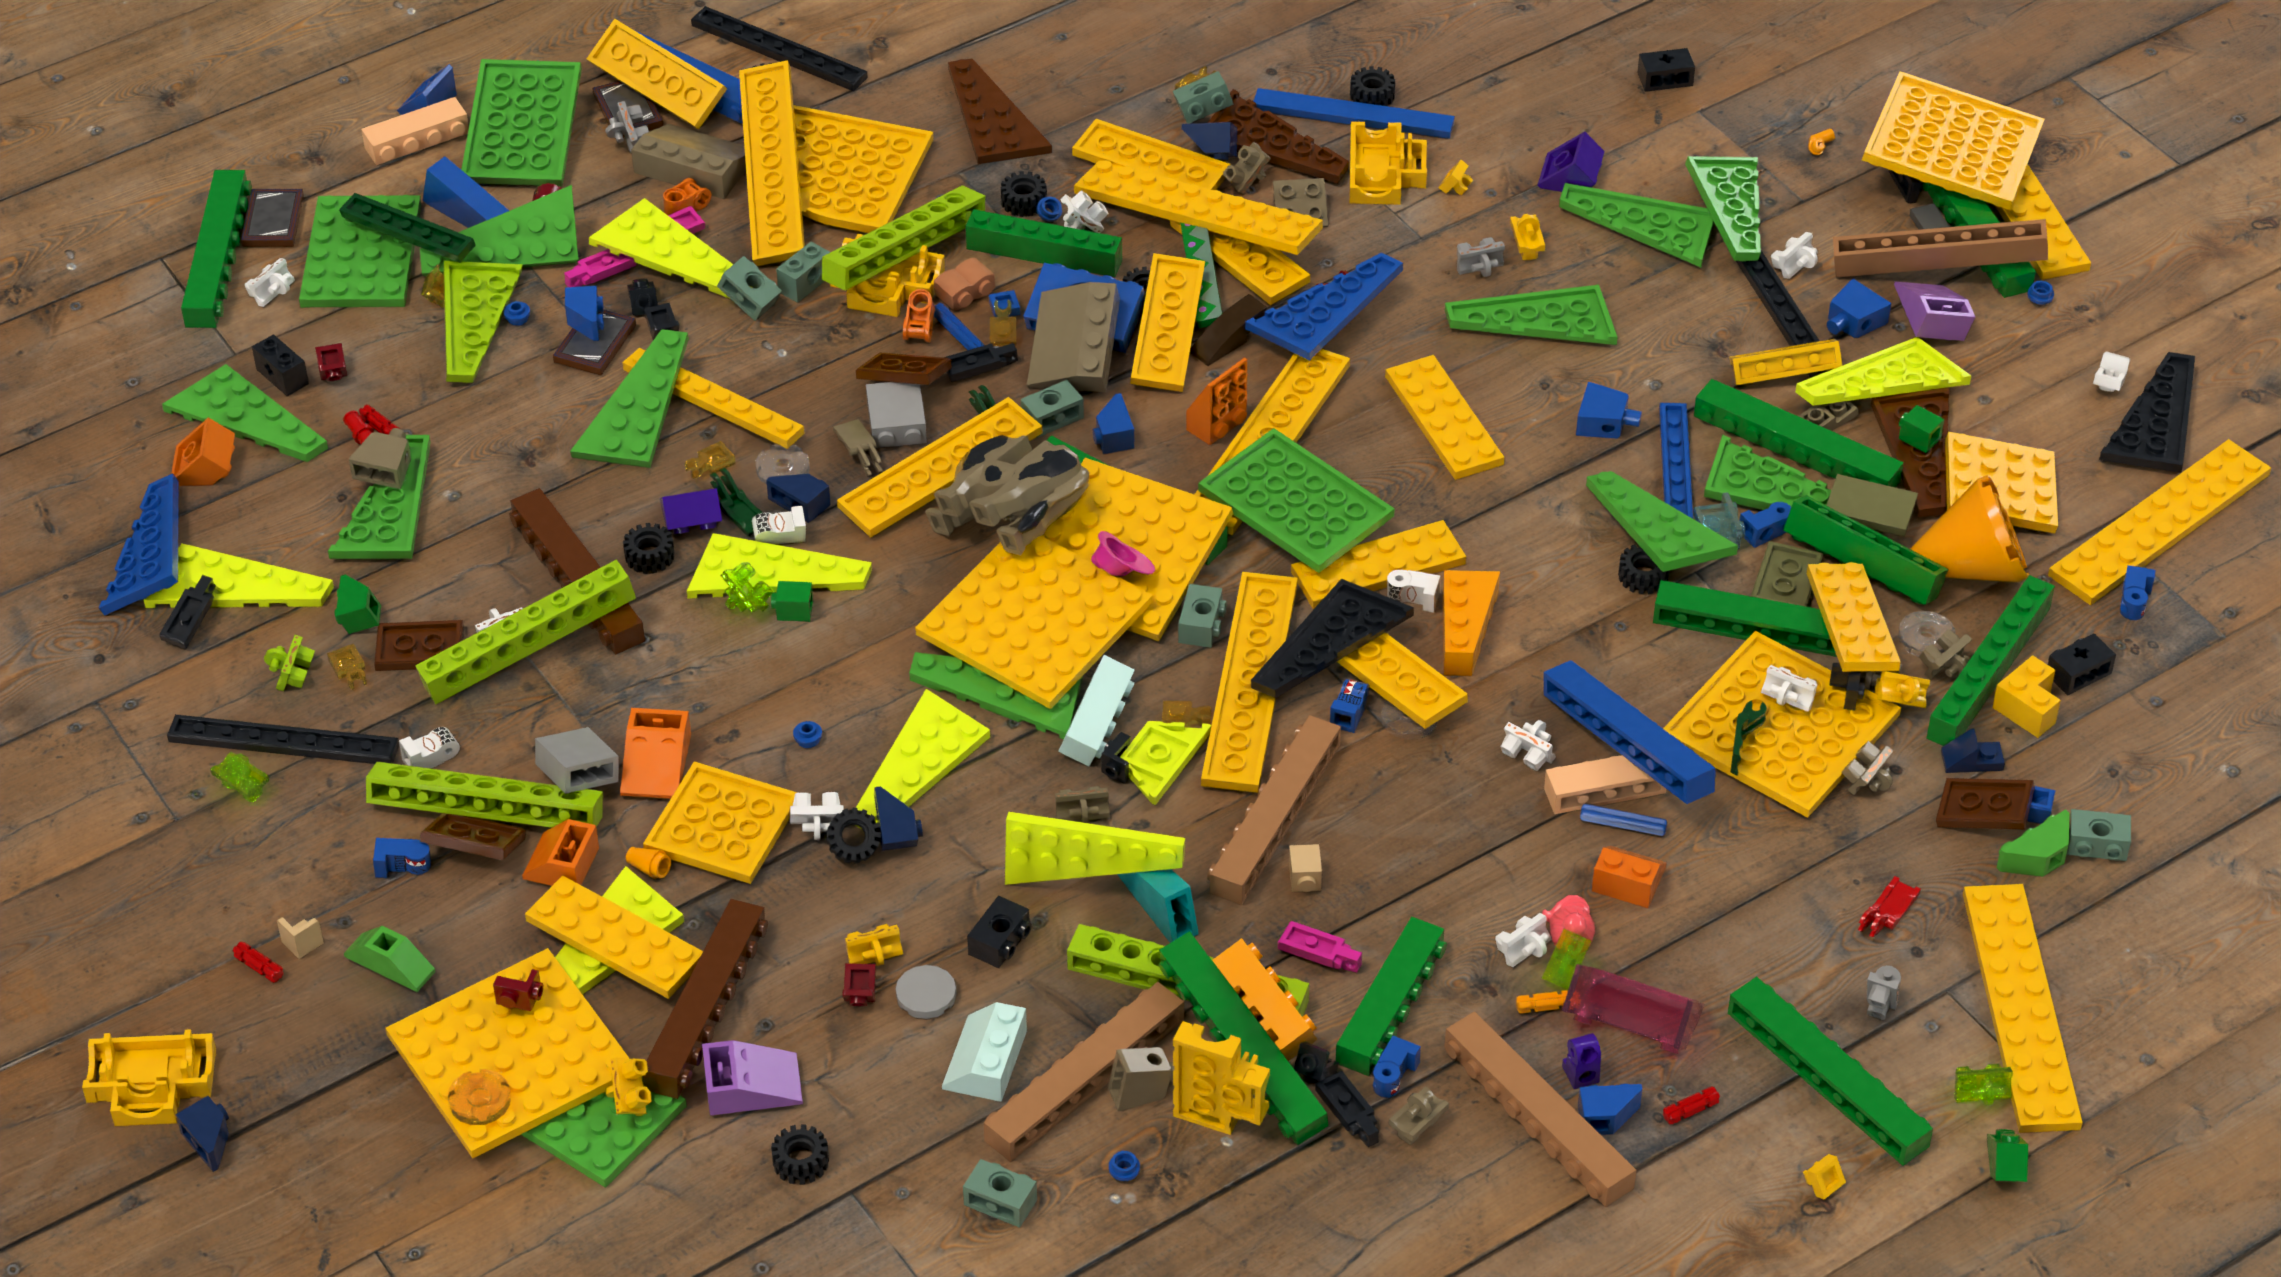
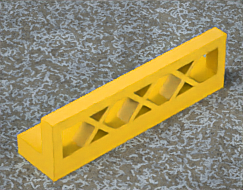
M1836 339L1729 356L1730 365L1733 366L1736 385L1830 370L1843 366L1839 341Z

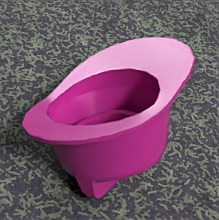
M1101 531L1098 534L1100 544L1091 558L1092 563L1098 568L1104 569L1115 577L1126 576L1133 570L1147 575L1154 573L1155 567L1145 555L1121 542L1114 535L1106 531Z

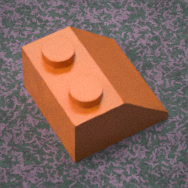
M208 417L177 444L171 474L173 473L178 479L179 486L214 485L219 479L227 477L232 468L230 461L235 449L233 445L235 433Z
M1613 846L1603 847L1594 867L1592 892L1649 908L1667 862Z

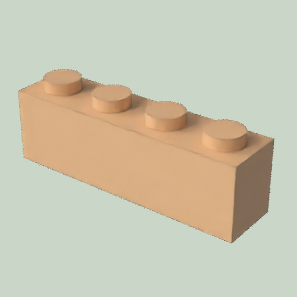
M453 97L362 128V135L366 151L374 163L379 165L468 134L469 124L467 113L458 100Z
M1623 755L1585 761L1568 766H1559L1547 769L1545 773L1544 790L1554 814L1581 810L1583 804L1602 806L1666 793L1665 787Z

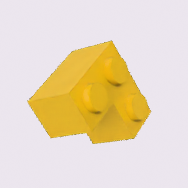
M2032 655L1997 684L1992 708L2039 738L2057 720L2061 700L2051 694L2055 669Z

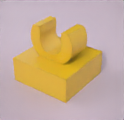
M1460 160L1446 174L1438 188L1445 194L1452 188L1459 195L1465 193L1468 189L1467 186L1473 181L1469 175L1464 174L1469 165Z
M1831 1154L1826 1155L1820 1161H1816L1811 1168L1803 1171L1806 1183L1812 1185L1815 1196L1821 1199H1826L1846 1183L1837 1156Z

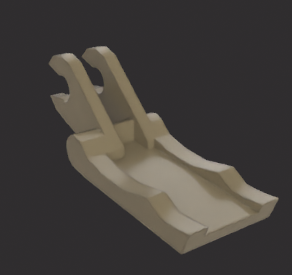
M859 419L833 426V431L846 446L849 455H858L867 477L872 476L868 468L870 462L865 454L867 451L877 473L883 472L879 465L881 459L876 451V442Z

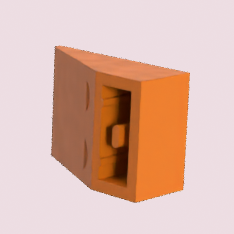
M1245 357L1209 383L1186 411V430L1208 445L1223 438L1227 432L1235 426L1242 424L1246 419L1248 373L1247 359Z
M631 708L626 731L620 796L672 798L682 782L691 738L689 711Z

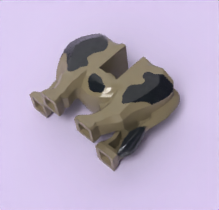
M999 435L978 444L963 456L956 467L953 484L946 489H941L934 493L939 508H929L925 513L933 531L950 536L955 528L964 525L974 518L977 523L992 527L997 525L1001 519L1004 521L1009 519L1011 522L1009 525L1001 526L996 531L1004 550L1021 556L1026 545L1030 544L1037 537L1044 535L1046 529L1054 521L1075 507L1089 486V471L1081 466L1078 456L1065 445H1053L1044 440L1032 450L1026 435L1019 438Z

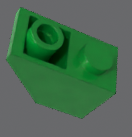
M346 574L340 576V584L337 589V608L334 611L338 624L342 625L348 634L379 626L381 604L369 587Z
M1996 1129V1134H1987L1990 1176L1995 1181L2027 1182L2029 1144L2020 1135L2015 1134L2014 1130Z

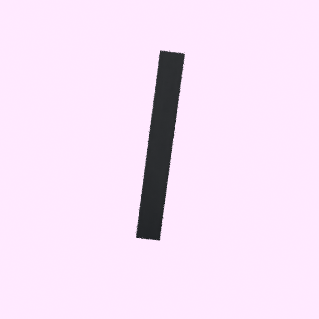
M705 6L691 19V24L695 28L779 62L788 60L789 65L853 92L868 78L867 71L709 7Z
M1762 250L1758 261H1736L1790 346L1820 341ZM1830 370L1812 372L1807 374L1810 378H1812L1822 373L1828 372Z
M176 714L167 734L168 742L370 764H376V762L393 764L400 745L399 739L395 737Z

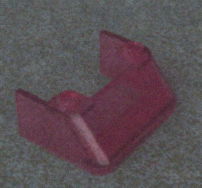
M1576 964L1562 1011L1575 1014L1573 1020L1591 1025L1592 1020H1596L1662 1042L1661 1049L1678 1054L1679 1050H1686L1705 1003L1592 966Z

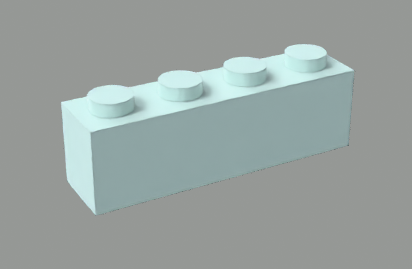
M1103 655L1058 752L1087 766H1090L1094 757L1100 759L1107 744L1103 741L1104 736L1109 738L1116 725V722L1112 721L1113 716L1117 718L1120 716L1125 702L1121 701L1123 696L1128 698L1134 686V682L1130 681L1134 669Z

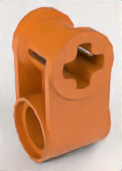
M686 178L678 185L664 192V213L670 215L689 206H692L696 212L704 209L711 200V191L698 186L694 179Z
M917 289L909 296L906 317L903 323V340L915 338L931 342L935 306L930 293L926 290ZM924 301L928 303L924 308H916L919 302Z

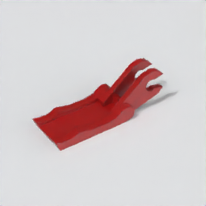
M1894 876L1877 901L1862 915L1858 931L1863 932L1871 923L1870 929L1872 931L1869 934L1871 937H1875L1884 927L1893 930L1919 896L1921 888L1917 886L1912 888L1900 882V878Z

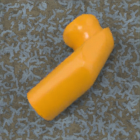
M1829 128L1811 135L1808 142L1809 152L1813 155L1822 154L1826 146L1824 144L1835 139L1834 131Z

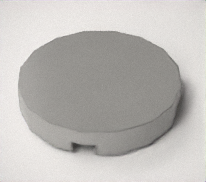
M931 965L913 967L904 972L898 979L895 989L899 1007L901 1009L903 1007L904 1010L908 1011L909 1015L922 1019L934 1018L944 1014V1010L948 1009L949 1006L950 1008L953 1006L957 995L954 978L948 971Z

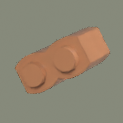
M976 258L963 261L955 269L943 272L934 280L935 295L953 311L969 306L974 299L989 295L995 288L994 273Z

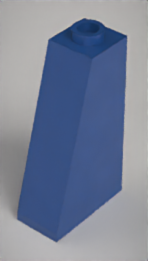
M446 156L426 171L423 202L467 228L509 211Z

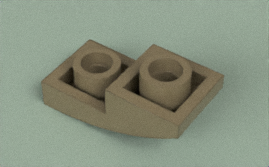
M1850 401L1814 405L1799 415V417L1828 430H1834L1859 414L1856 406Z

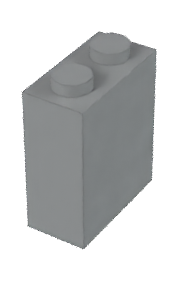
M898 382L866 384L871 436L875 440L877 448L927 443L920 384Z
M589 727L535 738V764L565 794L618 782L619 756Z

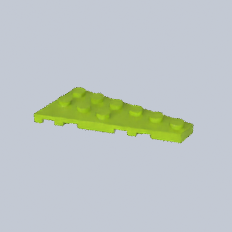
M444 261L446 382H474L504 314V308L508 305L522 273L523 264Z

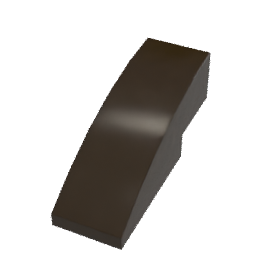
M1246 295L1221 314L1190 348V353L1205 365H1211L1247 343V334L1250 331L1246 330L1245 321L1251 318L1257 320L1265 316L1267 307L1252 295Z

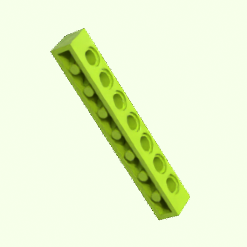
M962 185L822 256V280L845 291L919 253L922 245L929 248L965 229L973 209L985 211L986 196Z
M616 559L415 665L425 689L434 703L438 704L636 599L629 576Z
M376 762L366 776V803L551 828L567 819L593 824L597 827L603 817V791L584 789L565 794L557 785Z
M1078 925L1067 949L1068 970L1141 989H1149L1159 982L1182 999L1176 991L1175 985L1177 984L1172 977L1167 979L1159 968L1158 963L1161 962L1159 950L1164 947L1163 945L1132 938L1125 934L1101 930L1094 926ZM1277 975L1281 980L1277 985L1283 993L1287 990L1290 991L1299 1004L1295 1007L1296 1010L1303 1016L1309 1003V983L1296 978Z

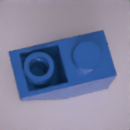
M597 286L565 287L567 325L591 340L599 341V330H604L603 314H599V312H604L603 296H598Z
M1642 1084L1580 1087L1578 1112L1600 1135L1614 1134L1640 1108Z

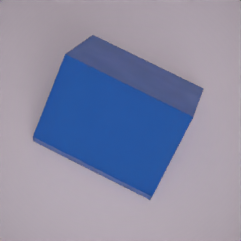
M448 64L425 80L397 109L399 114L403 115L456 97L453 67Z

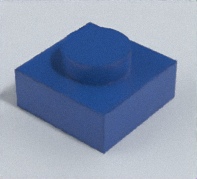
M1014 290L989 294V304L994 319L1020 315V305Z

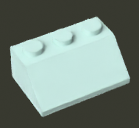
M996 1002L969 1014L942 1084V1089L1002 1102L1027 1032L1026 1008Z

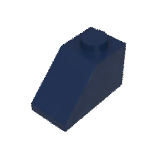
M1231 122L1182 124V130L1210 157L1223 162L1228 161L1229 157H1237V127Z
M810 474L772 476L766 479L768 499L787 511H791V507L802 506L804 519L807 523H810L831 505L829 485Z
M881 786L875 787L874 801L877 821L880 825L879 832H881L882 851L916 847L918 837H923L921 820H915L914 810Z
M206 1096L177 1113L176 1118L182 1136L214 1172L219 1169L228 1139L229 1131L226 1121L229 1119V1116L220 1103L216 1105L209 1096Z

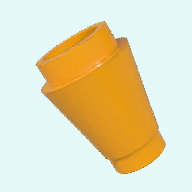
M631 847L626 853V862L628 864H631L653 879L665 877L670 870L671 858L663 850Z

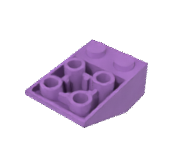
M1895 281L1894 286L1916 337L1965 340L1975 319L1968 299L1943 285Z
M734 1040L702 1044L710 1116L803 1104L797 1053Z

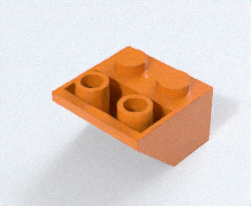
M567 819L543 832L522 875L523 880L553 886L563 875L582 885L599 850L596 825Z

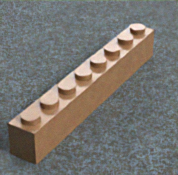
M2046 219L1833 237L1836 277L2048 260Z
M1309 715L1305 723L1297 727L1292 744L1286 745L1282 754V760L1279 764H1274L1270 773V779L1267 784L1263 783L1259 789L1257 800L1255 803L1249 804L1244 821L1236 825L1230 843L1224 844L1217 864L1213 863L1207 875V879L1210 880V894L1243 905L1340 747L1341 726Z
M1159 982L1151 988L1143 990L1130 1005L1122 1007L1115 1017L1106 1024H1101L1094 1034L1085 1041H1080L1073 1051L1063 1059L1056 1060L1047 1072L1042 1076L1035 1077L1026 1089L1019 1094L1013 1095L1000 1110L992 1112L984 1122V1141L1008 1161L1012 1162L1110 1081L1117 1050L1151 1048L1184 1021V1001Z
M1475 1011L1446 1028L1444 1046L1447 1054L1452 1059H1456L1471 1078H1476L1484 1086L1487 1094L1492 1098H1496L1504 1106L1508 1115L1516 1118L1525 1127L1529 1136L1536 1138L1545 1147L1547 1153L1552 1158H1556L1565 1167L1567 1173L1572 1178L1577 1179L1585 1186L1592 1198L1598 1199L1607 1207L1634 1189L1636 1169Z

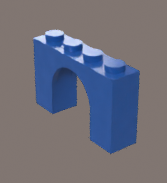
M1044 263L1023 316L1027 329L1036 330L1041 292L1087 282L1116 283L1120 303L1113 350L1126 353L1144 306L1145 292L1143 286L1133 281H1119L1108 275H1094L1083 269H1069L1058 263L1053 265Z

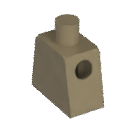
M393 428L389 435L378 432L371 433L349 458L352 479L401 489L411 461L409 442L405 439L406 434L399 428Z
M1154 1047L1119 1049L1116 1051L1108 1090L1118 1111L1162 1100L1166 1097L1169 1081H1173L1174 1066L1173 1062H1168L1163 1049Z

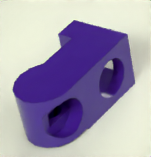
M1591 1033L1569 1039L1567 1042L1568 1054L1567 1058L1563 1059L1562 1067L1573 1089L1600 1083L1601 1050L1596 1036ZM1589 1071L1590 1075L1588 1077L1579 1078L1584 1072Z

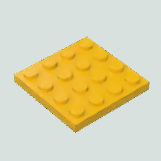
M1947 433L1945 438L1947 510L1978 478L1989 474L1998 490L1999 499L2008 513L2012 526L2056 533L2058 528L2055 456L2053 451L1966 434Z
M693 762L645 839L643 848L663 850L671 860L751 884L790 819V806H793L795 793L797 792Z

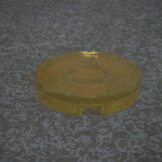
M479 1069L480 1072L471 1073L469 1071L454 1080L448 1090V1104L452 1115L460 1122L469 1125H485L496 1121L504 1115L510 1106L511 1091L507 1080L498 1072Z

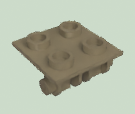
M1324 178L1273 181V203H1275V207L1322 219L1323 227H1328Z

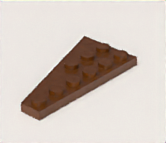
M972 58L948 62L950 77L978 164L1052 153V145Z
M1234 89L1230 92L1233 105L1215 112L1208 121V123L1231 122L1237 127V152L1240 151L1243 145L1250 146L1255 142L1271 158L1269 162L1318 178H1324V180L1337 184L1349 169L1348 160L1327 147H1319L1314 143L1313 138L1308 135L1303 137L1297 133V128L1270 111L1260 110L1256 107L1254 101L1250 99L1244 100L1239 97V92Z
M1950 388L1874 397L1871 400L1872 410L1892 457L1904 462L1901 479L1906 490L1918 493L1914 508L1918 518L1943 515L1945 513V438L1948 433ZM1916 405L1944 419L1941 439L1927 453L1899 439L1901 428L1899 427V421L1905 412L1909 413Z

